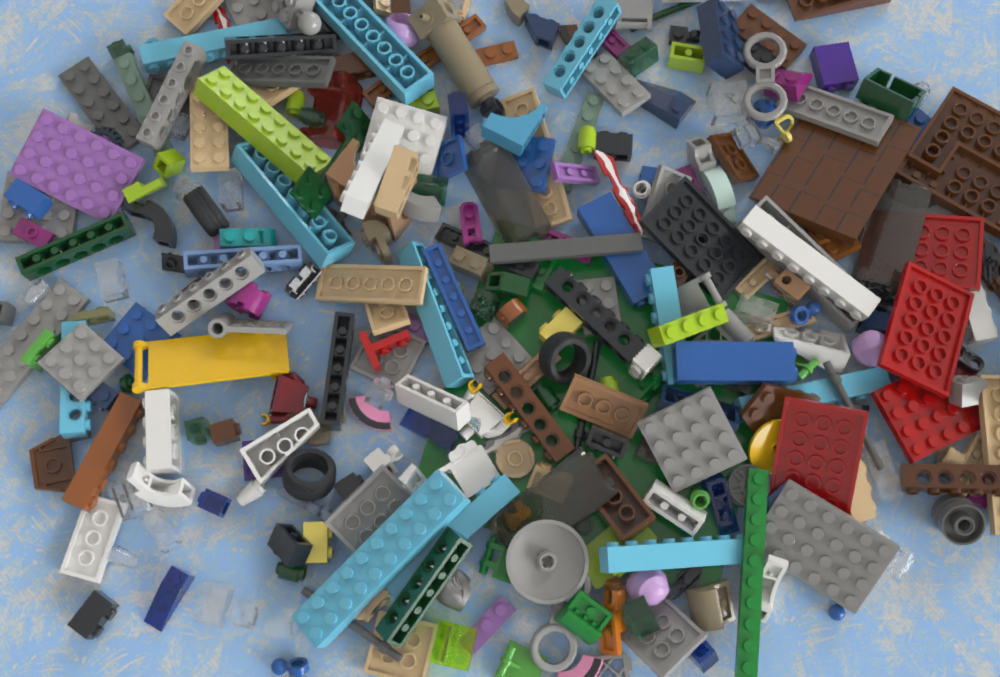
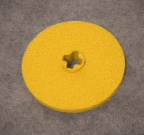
M781 419L769 421L761 426L753 435L748 447L750 463L761 469L769 470V474H772L776 451L774 446H777Z

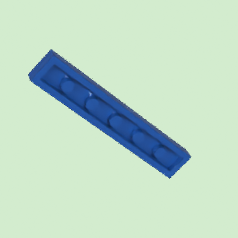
M440 242L423 249V254L467 352L469 353L485 346L486 343Z

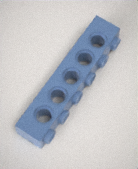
M301 244L250 247L263 261L265 266L264 273L299 271L303 267ZM247 248L183 251L186 278L204 277L208 272H213L219 268L224 261L234 258L240 250ZM238 267V268H237V270H243V269H244V267Z

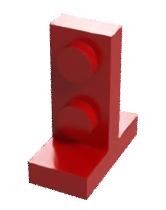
M408 329L371 344L366 330L358 333L375 373L382 370L377 358L378 355H387L392 349L406 347L412 341Z

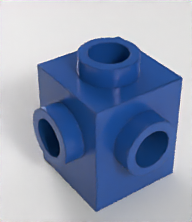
M760 99L753 104V108L762 113H769L777 109L776 104L771 100ZM750 117L752 122L762 129H767L775 123V119L765 122Z

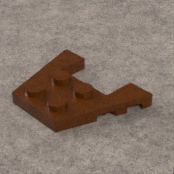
M763 382L739 414L755 434L767 422L781 419L785 396L818 402L821 398L814 393L809 394L801 390H792L784 386Z
M89 431V437L64 439L59 435L29 450L34 488L36 490L66 492L76 474L71 443L91 439V431Z

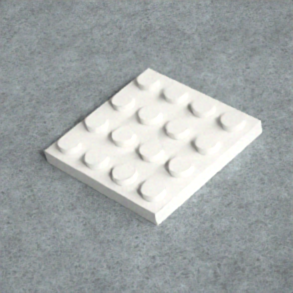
M377 97L360 159L373 133H375L377 125L382 124L384 119L405 126L399 146L417 152L420 170L417 174V183L415 185L428 189L449 118Z

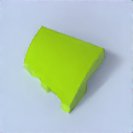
M160 176L146 185L137 181L123 189L122 192L128 203H133L168 187L170 183L167 179Z

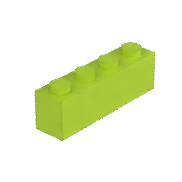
M723 303L652 327L647 329L653 348H657L729 322Z

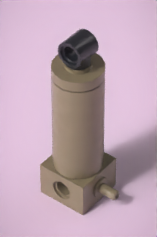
M428 0L407 18L420 40L429 41L470 108L474 109L480 106V113L484 118H488L491 112L496 115H502L505 112V108L495 98L500 89L458 23L462 21V18L450 0Z

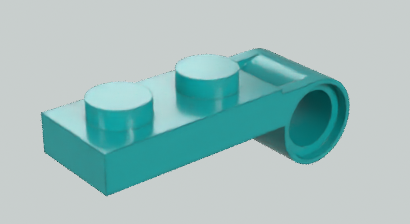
M272 228L219 229L220 249L277 246L276 231Z

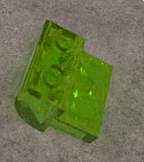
M439 620L430 662L469 671L478 629Z

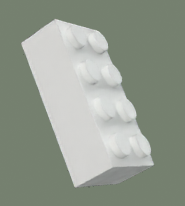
M170 389L145 391V397L142 398V405L145 409V417H143L142 422L146 430V436L143 437V446L146 448V456L143 458L144 467L147 471L157 476L182 474L180 397Z

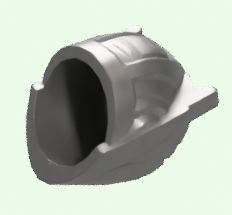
M457 568L436 600L448 608L459 612L462 611L471 589L469 586L470 578Z

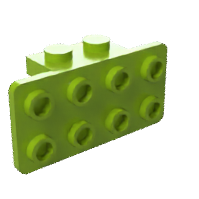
M609 527L586 546L589 555L588 573L592 582L591 585L595 589H600L614 576L618 575L620 578L626 573L600 572L599 547L606 546V542H619ZM648 527L630 541H638V544H644V540H657V536Z

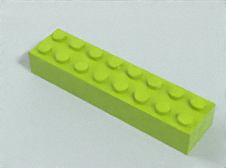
M224 65L198 78L193 95L292 181L297 183L308 166L319 176L332 158Z

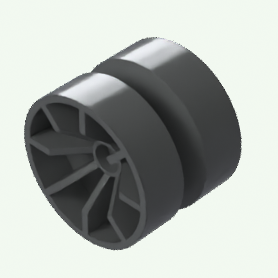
M945 494L937 499L932 507L931 518L933 523L946 539L956 545L972 544L979 540L985 532L986 520L983 513L964 495L951 496Z

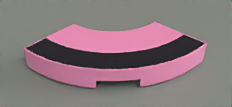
M367 395L348 398L353 414L361 423L377 431H392L389 411H381L374 408L370 404Z
M582 654V658L576 667L568 671L558 672L557 677H596L601 670L604 659Z

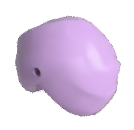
M391 14L386 18L385 24L409 49L418 43L420 38L407 19L410 14Z
M868 330L855 337L851 343L854 359L865 367H878L876 365L885 335L876 330Z
M662 570L633 571L626 581V593L633 601L639 604H646L648 606L658 605L669 593L667 577Z

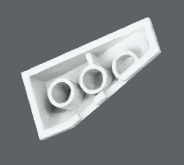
M788 327L772 328L773 339L776 342H793L794 348H796L797 354L809 361L816 358L819 361L817 366L823 369L825 367L822 363L830 360L836 372H843L851 355L845 334L822 329L819 332H812L811 329H804V332H801L795 328Z

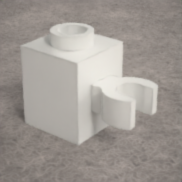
M392 445L386 454L378 447L363 461L372 472L383 464L394 475L398 470L393 465V462L400 460L403 454L396 445Z

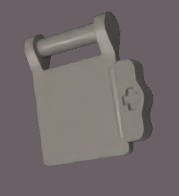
M614 0L618 2L622 11L616 21V31H621V29H646V32H652L654 0ZM622 20H626V21H647V22H625V21H622Z
M709 271L677 288L681 316L710 306L698 284L702 281L705 283L716 304L723 303L724 307L727 306L726 301L722 300L710 278L712 275Z

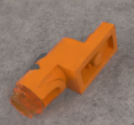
M620 578L607 579L604 585V606L612 611L614 615L601 631L602 636L599 638L600 653L615 656L622 654L621 633L628 629L626 587Z

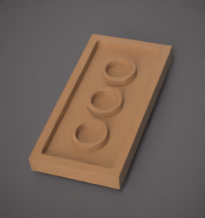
M575 373L559 406V410L632 439L638 428L637 421L643 418L648 408V403Z

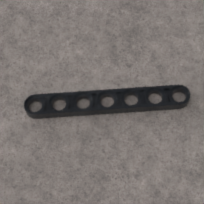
M870 289L869 291L881 299L874 310L891 313L887 310L886 306L890 305L893 307L895 299L880 289ZM962 345L960 350L961 357L958 358L957 366L971 375L978 374L985 366L983 359ZM969 362H975L978 368H973Z

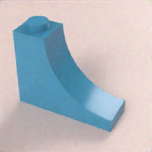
M541 103L531 113L519 117H504L491 112L489 117L484 118L480 125L482 129L481 137L521 156L545 118L548 106Z

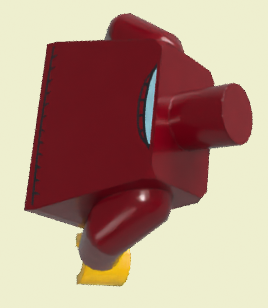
M290 371L286 374L269 375L276 381L269 413H262L260 415L267 418L265 423H260L261 425L283 424L304 411L305 407L316 409L318 398L308 396L309 386L305 385V381L296 372Z

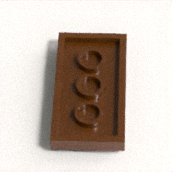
M752 4L736 19L740 31L738 33L739 39L743 42L756 33L771 32L783 39L786 44L787 54L786 59L778 68L787 69L807 46L806 43ZM767 40L759 41L774 56L778 57L779 48L775 43Z

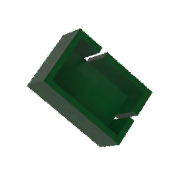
M876 68L863 79L855 98L859 99L863 104L871 105L905 122L918 110L927 91L897 76L894 77L888 89L886 87L892 74Z

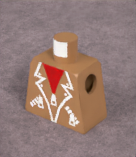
M772 266L765 274L773 281L769 288L780 299L785 300L791 309L811 287L788 269L780 273Z

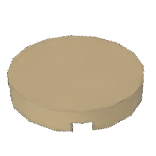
M510 439L498 448L495 455L498 470L507 477L521 478L532 470L535 463V454L532 447L525 441Z

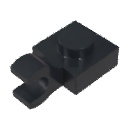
M671 25L668 45H671L672 41L699 43L700 30L688 32V27Z

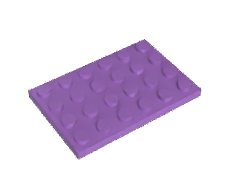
M43 108L9 175L101 221L120 212L126 200L122 190L135 183L146 160Z

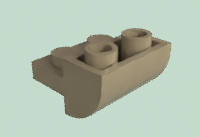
M377 220L362 222L363 230H360L366 248L370 247L372 252L376 251L379 260H384L385 265L392 264L393 261L388 246L392 245L393 242L388 227Z
M723 579L709 585L700 584L686 590L691 621L702 631L720 630L724 628V624L736 620L728 580Z

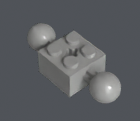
M274 0L272 2L271 11L288 30H300L305 35L311 36L317 34L322 26L320 17L315 12H312L316 0Z

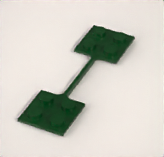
M355 101L351 102L335 126L344 136V141L324 171L319 176L308 166L289 193L314 220H316L332 195L331 189L324 181L325 173L336 161L346 144L353 138L360 143L357 150L358 153H360L364 146L371 120Z

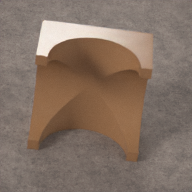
M354 138L325 173L334 200L340 207L342 206V202H339L341 194L345 190L348 180L351 179L353 171L356 169L355 156L360 143ZM417 178L415 179V182H414L412 188H413L414 185L417 183ZM372 201L362 221L377 220L384 223L390 231L392 240L397 242L413 219L404 216L402 212L398 221L377 214Z

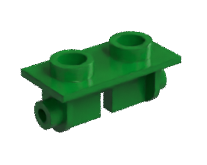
M652 372L647 374L639 384L643 390L641 391L636 387L630 396L645 401L649 405L651 398L658 394L662 388L663 382L660 375L656 376Z

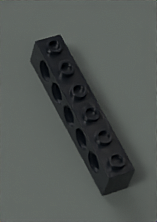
M333 31L318 32L311 36L304 33L224 37L227 59L337 53L336 34Z
M560 266L544 282V289L562 306L567 307L583 322L582 324L626 366L646 346L643 344V339L637 334L634 335L625 322H620L611 309H606L597 296H592L582 282L578 283L568 269L564 270ZM570 286L572 291L566 292L562 287ZM584 299L586 304L579 305L576 300ZM598 312L600 317L593 318L590 313ZM611 325L613 326L614 331L609 332L604 328V326ZM625 338L628 344L622 345L618 339Z
M335 311L320 418L321 430L341 431L355 327V313Z

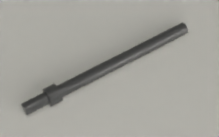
M830 360L822 363L830 377L828 378L830 384L834 385L844 406L854 408L841 383L842 378L839 373H836ZM866 431L864 445L877 470H882L885 466Z
M304 587L301 594L309 599L314 592ZM354 620L347 626L376 646L377 650L383 655L387 654L398 663L402 660L403 655L393 649L391 644L385 642V640L382 641Z

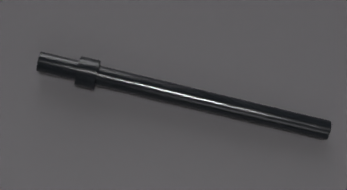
M594 341L591 365L587 378L593 381L595 380L602 344L599 341ZM581 418L578 420L577 429L574 430L573 438H575L573 445L575 449L572 450V453L580 455L582 441L585 440L586 431H584L586 420Z

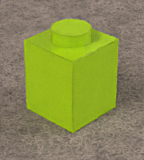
M172 148L157 153L152 168L166 179L181 174L186 159Z

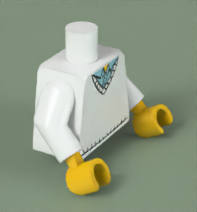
M473 379L469 382V389L463 397L464 400L469 402L471 420L465 424L466 426L459 434L466 441L474 433L480 439L500 436L511 424L516 423L518 418H515L513 421L510 419V415L513 412L504 415L478 391L482 387V383L476 388L473 385L475 381Z

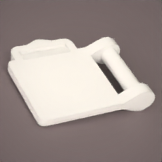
M473 440L457 445L455 450L448 454L450 463L438 469L443 472L451 470L468 498L476 494L483 487L486 488L491 485L490 481L499 474L483 446H477Z

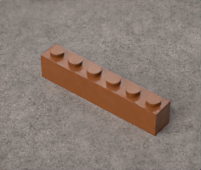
M120 392L63 495L62 501L90 513L91 509L95 508L101 490H104L108 484L109 475L115 471L120 455L127 449V442L130 436L132 437L136 432L138 421L145 415L142 400Z

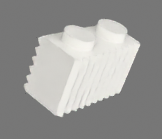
M646 344L630 362L628 373L634 379L642 381L657 366L662 358L661 354L650 344Z

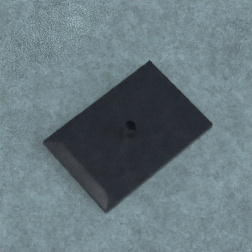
M686 176L638 222L692 279L709 271L712 275L710 278L722 300L728 297L763 258V255L735 228ZM703 281L698 283L699 286L712 298L705 283Z

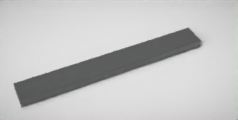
M641 233L489 245L490 265L643 253Z

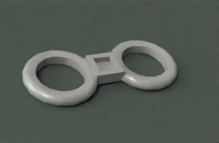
M771 32L756 33L747 40L743 48L745 62L749 67L756 70V83L750 86L744 94V110L755 120L765 122L781 116L788 103L785 90L775 83V69L781 66L786 59L787 48L783 39ZM759 41H771L779 48V55L772 62L760 63L751 56L750 50L752 46ZM759 90H772L779 96L780 104L777 109L769 113H762L753 108L750 100L753 94Z
M589 573L582 589L588 595L591 593L592 583ZM566 602L551 605L548 623L540 626L534 632L530 641V655L533 662L539 669L546 672H560L567 669L574 662L577 655L578 643L575 635L554 621V617ZM552 631L564 634L569 643V651L566 657L558 663L543 661L538 652V644L541 638Z

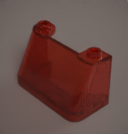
M346 70L333 72L327 88H307L310 95L314 97L309 128L302 127L299 131L319 148L338 150L344 141V136L335 127L352 101H355L360 108L362 107L363 87Z

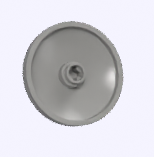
M537 520L525 525L514 535L506 552V571L510 582L523 597L539 604H557L571 598L582 587L589 570V555L583 539L572 527L556 520Z

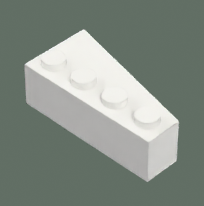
M307 408L240 449L241 454L260 485H264L282 467L286 459L296 452L320 428V422L312 409Z

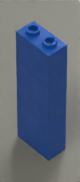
M611 192L579 207L577 210V217L589 237L635 233ZM643 247V253L601 256L609 272L614 276L615 282L630 308L645 306L648 303V293H650L649 286H646L645 274H647L646 271L656 268L645 248Z
M676 341L671 346L673 384L762 385L763 382L775 385H790L798 378V369L795 367L797 351L794 348L793 342Z

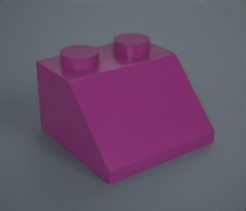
M776 68L775 83L785 90L788 101L799 102L813 74ZM763 89L764 96L779 99V96L772 90Z

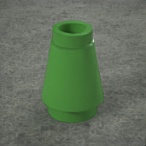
M693 486L690 490V503L696 509H704L710 503V496L700 486Z

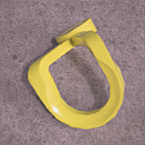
M784 114L775 119L774 122L776 128L781 133L777 138H783L786 143L792 141L790 131L794 126V118L789 114ZM789 119L790 125L784 131L779 124L783 120Z

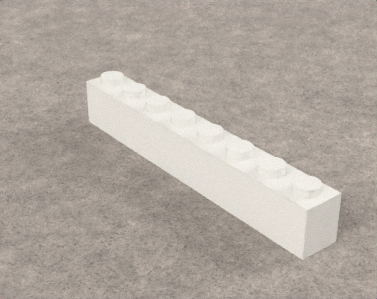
M384 119L382 124L377 125L375 133H373L366 150L363 152L356 169L352 173L351 179L348 180L346 188L341 194L339 202H342L340 211L364 220L384 177L394 145L399 146L405 126L388 119Z
M757 205L749 211L737 227L742 235L751 238L759 248L767 250L775 260L787 265L791 272L797 273L807 284L816 287L820 294L828 296L834 301L836 306L849 312L853 319L865 320L881 301L879 297Z

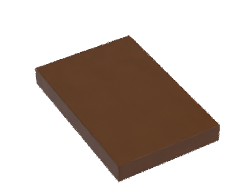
M733 132L710 135L707 138L711 143L712 150L734 185L754 181L760 177Z

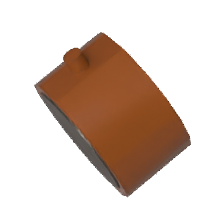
M514 298L497 312L496 317L508 329L517 324L528 313V309L519 298Z

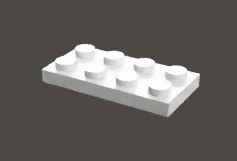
M98 497V503L95 508L91 509L90 513L81 510L59 573L101 583L127 504Z

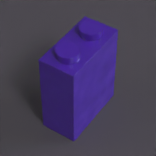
M849 41L813 47L809 58L817 88L830 93L840 90H852L858 83L859 77Z

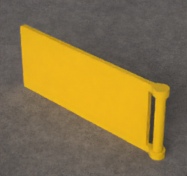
M228 332L222 338L201 335L149 342L141 340L133 342L135 364L132 392L136 394L147 390L290 372L286 334ZM148 349V383H142L143 351Z

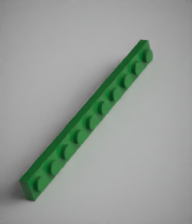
M747 468L734 677H758L769 470Z

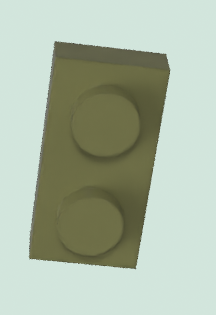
M105 306L97 307L95 310H80L75 314H70V321L86 320L89 326L116 321L115 313Z

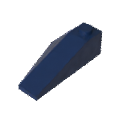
M636 79L651 94V99L640 107L677 129L696 101L680 91Z

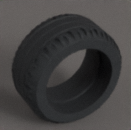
M199 186L184 196V203L210 237L217 236L219 229L229 227L228 220L204 187Z
M561 331L552 334L545 340L539 351L538 362L542 373L550 380L561 385H569L575 373L585 376L591 365L592 355L588 343L571 332ZM572 344L574 347L572 363L565 370L557 372L555 361L558 353L565 346Z
M314 448L300 449L286 459L283 466L282 482L287 493L295 499L308 502L316 501L327 496L334 487L336 465L331 456L326 454V452ZM302 468H315L325 476L318 481L306 482L298 479L294 473Z

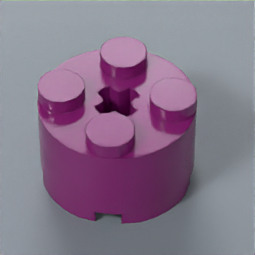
M250 282L226 298L225 302L227 306L236 312L249 314V318L259 320L272 295L267 291L257 289L258 285Z

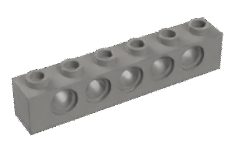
M184 40L136 136V139L143 146L160 152L208 57L201 46Z
M250 247L240 250L234 258L224 261L219 268L213 272H208L199 282L192 283L187 290L176 294L171 301L161 304L155 311V321L170 336L174 335L265 272L263 261ZM238 267H244L243 270H237ZM228 278L227 281H222L221 279Z

